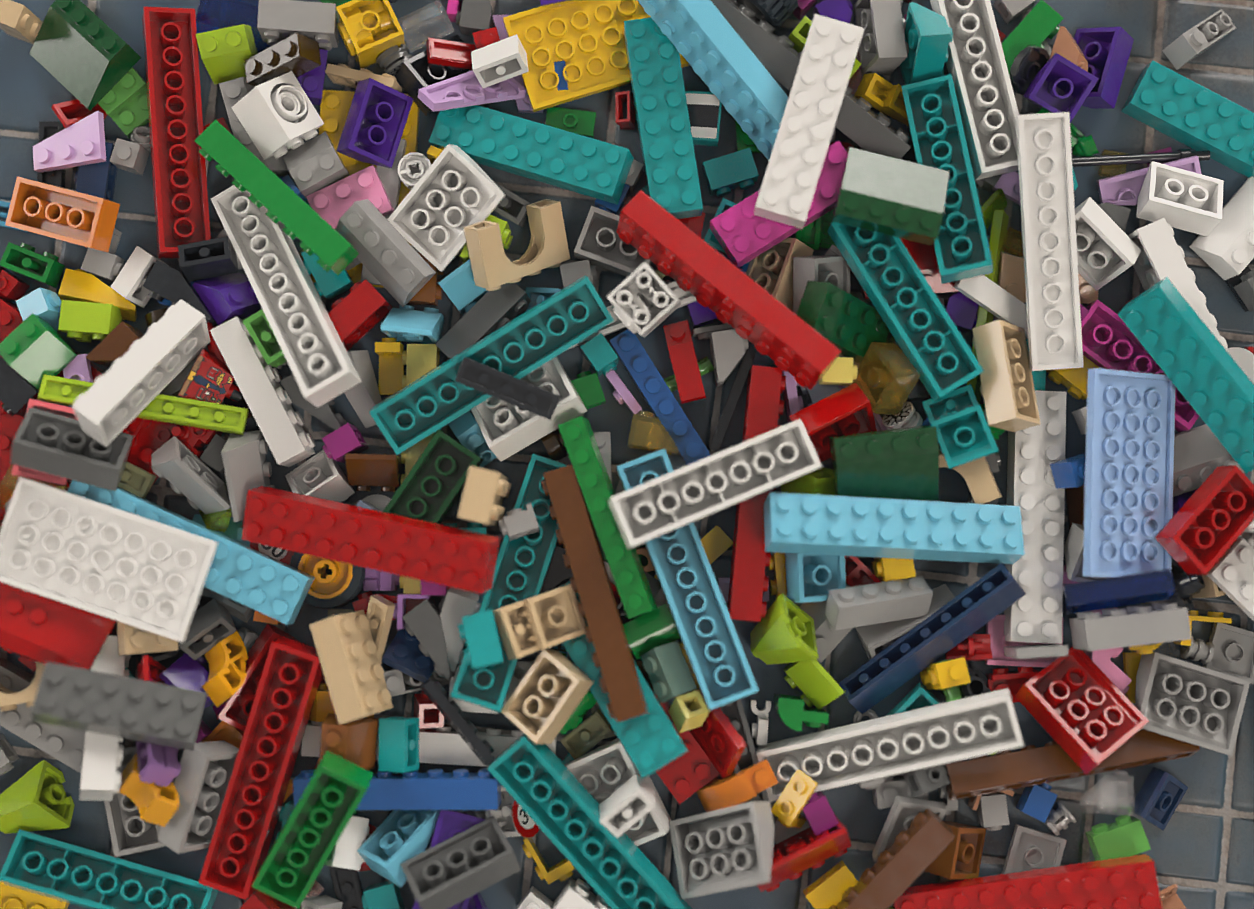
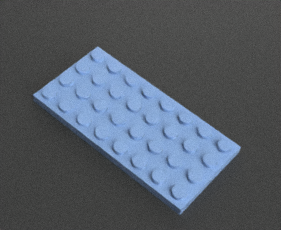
M1098 368L1088 369L1083 576L1171 579L1172 557L1155 539L1158 533L1172 519L1175 385L1167 375Z

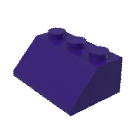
M1122 27L1077 28L1074 40L1088 62L1087 72L1098 78L1082 106L1092 109H1114L1134 39Z
M371 78L359 81L336 151L357 161L392 168L413 98Z

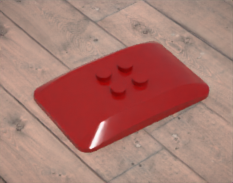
M0 582L1 648L42 665L50 662L86 670L92 668L117 620Z

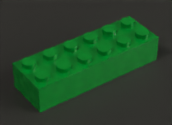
M326 750L260 867L252 887L299 909L365 795L373 773Z

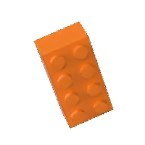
M17 176L5 225L108 252L120 204Z

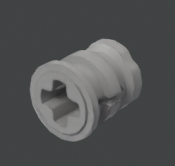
M1191 635V646H1181V658L1187 659L1190 657L1191 660L1196 662L1201 660L1202 664L1210 663L1214 654V644L1211 642L1205 644L1201 639L1194 640Z
M1060 802L1057 803L1058 809H1052L1045 821V824L1056 836L1060 835V830H1066L1070 822H1077Z

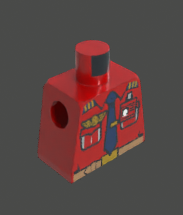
M203 348L179 392V396L183 398L221 404L224 397L239 403L243 395L239 387L232 384L234 377L229 367Z

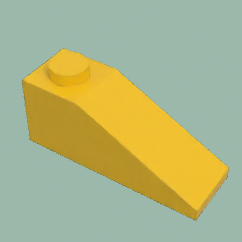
M80 269L65 270L58 292L61 301L70 300L112 304L120 308L122 319L136 322V305L90 273Z

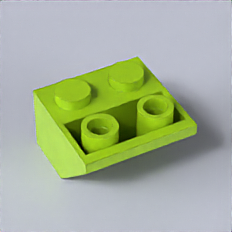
M62 300L58 330L67 333V337L74 338L79 342L91 343L92 339L101 342L123 322L120 308L112 304Z

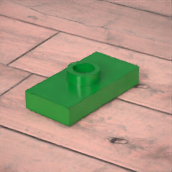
M550 107L547 109L545 125L593 138L596 112Z

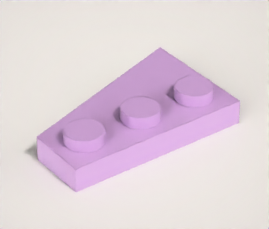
M96 111L34 145V171L42 173L105 162L106 148L103 113Z

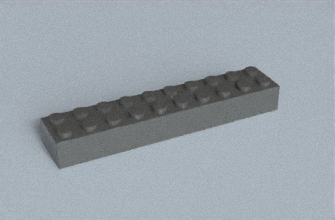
M711 0L770 75L791 91L803 51H796L793 48L795 43L786 36H777L773 32L775 27L766 20H757L754 17L756 13L747 5H738L735 0ZM847 85L835 127L865 151L901 160L912 145L910 141L911 135L901 127L898 130L890 125L892 121L882 112L878 115L870 109L872 104L863 97L857 99L851 94L853 89Z

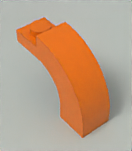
M765 758L729 777L722 779L715 777L696 793L705 811L711 812L746 802L756 797V794L779 782L768 760Z

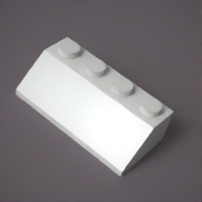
M1250 177L1222 208V220L1208 237L1199 235L1189 246L1224 280L1239 275L1254 258V177Z

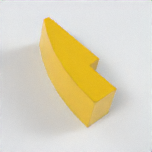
M877 73L864 74L854 96L858 99L863 97L872 104L874 109L909 126L901 85H892Z

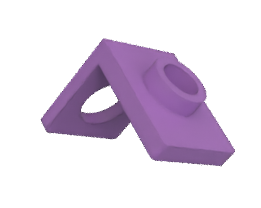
M398 594V603H394L395 609L393 613V618H397V629L405 628V621L402 617L406 615V598L429 599L431 595Z

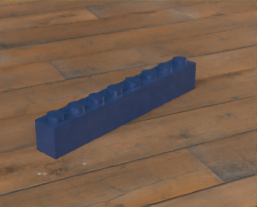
M1001 563L838 683V685L843 689L847 700L861 714H864L1014 604L1026 593L1003 563Z

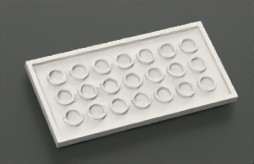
M20 477L0 530V582L180 642H185L219 542Z

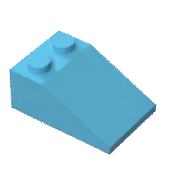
M400 305L399 308L391 309L381 324V331L389 338H396L397 341L436 344L442 338L445 317L442 313H439V309L426 307L424 311L414 310V306L405 305L402 307Z
M393 810L357 852L371 870L402 887L407 878L400 864L426 850L435 829L440 810Z

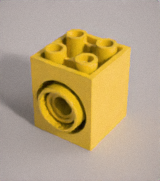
M352 0L336 7L339 23H337L339 33L349 54L355 56L360 69L377 63V58L380 54L395 45L401 47V44H405L404 32L388 0Z

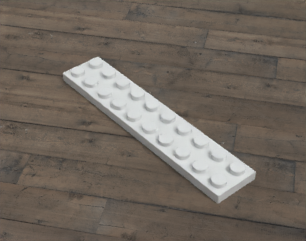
M1069 112L1016 116L1030 371L1083 368Z

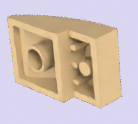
M571 584L493 610L509 660L518 659L585 634L586 625L579 613L578 601Z

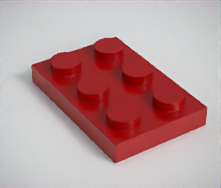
M700 688L696 689V690H699V692H700V694H701V696H702V698H703V700H704V697H703V695H702V692H701ZM720 707L709 710L701 727L691 729L690 732L722 778H726L732 775L746 744L742 736L737 733L730 723L729 718L722 712Z

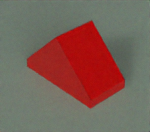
M78 99L53 104L51 107L65 128L96 111L102 112L104 119L107 117V113L98 103L90 111Z

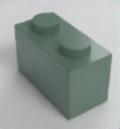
M678 641L654 648L641 656L644 669L649 675L654 693L658 697L660 704L697 688Z

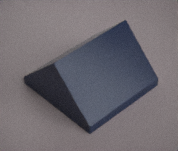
M1153 767L1130 806L1129 811L1164 831L1188 787L1171 774Z

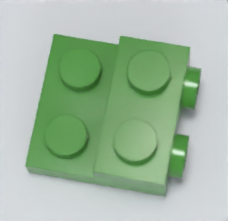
M132 67L98 102L128 138L131 137L136 127L145 126L149 123L147 83Z

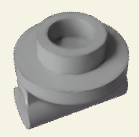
M243 627L236 631L242 638L248 654L259 634Z

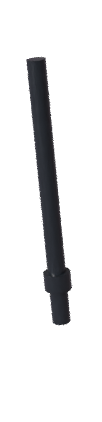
M1179 149L1177 152L1072 157V166L1147 164L1152 161L1167 163L1195 155L1199 157V161L1210 160V151Z

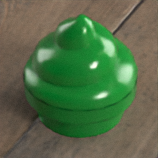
M1092 134L1086 137L1083 135L1078 138L1071 152L1072 155L1087 157L1099 153Z

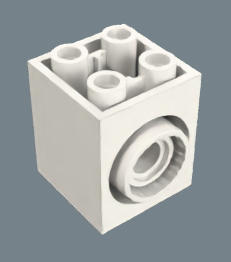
M292 71L256 86L231 107L264 160L272 156L278 159L288 153L287 149L294 150L305 143L304 139L308 141L318 134L317 129L324 124Z
M645 262L607 296L613 304L611 310L633 334L638 332L644 338L681 305L680 300Z

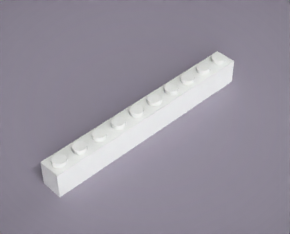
M311 721V723H307L302 740L301 756L320 757L323 722ZM450 726L436 728V730L419 729V763L487 766L482 764L456 731H451ZM486 729V733H476L481 741L485 739L493 747L494 752L492 754L495 758L524 734L522 730H511V734H501V729ZM379 735L377 740L376 760H378L379 753ZM555 737L551 744H546L555 755L557 737Z

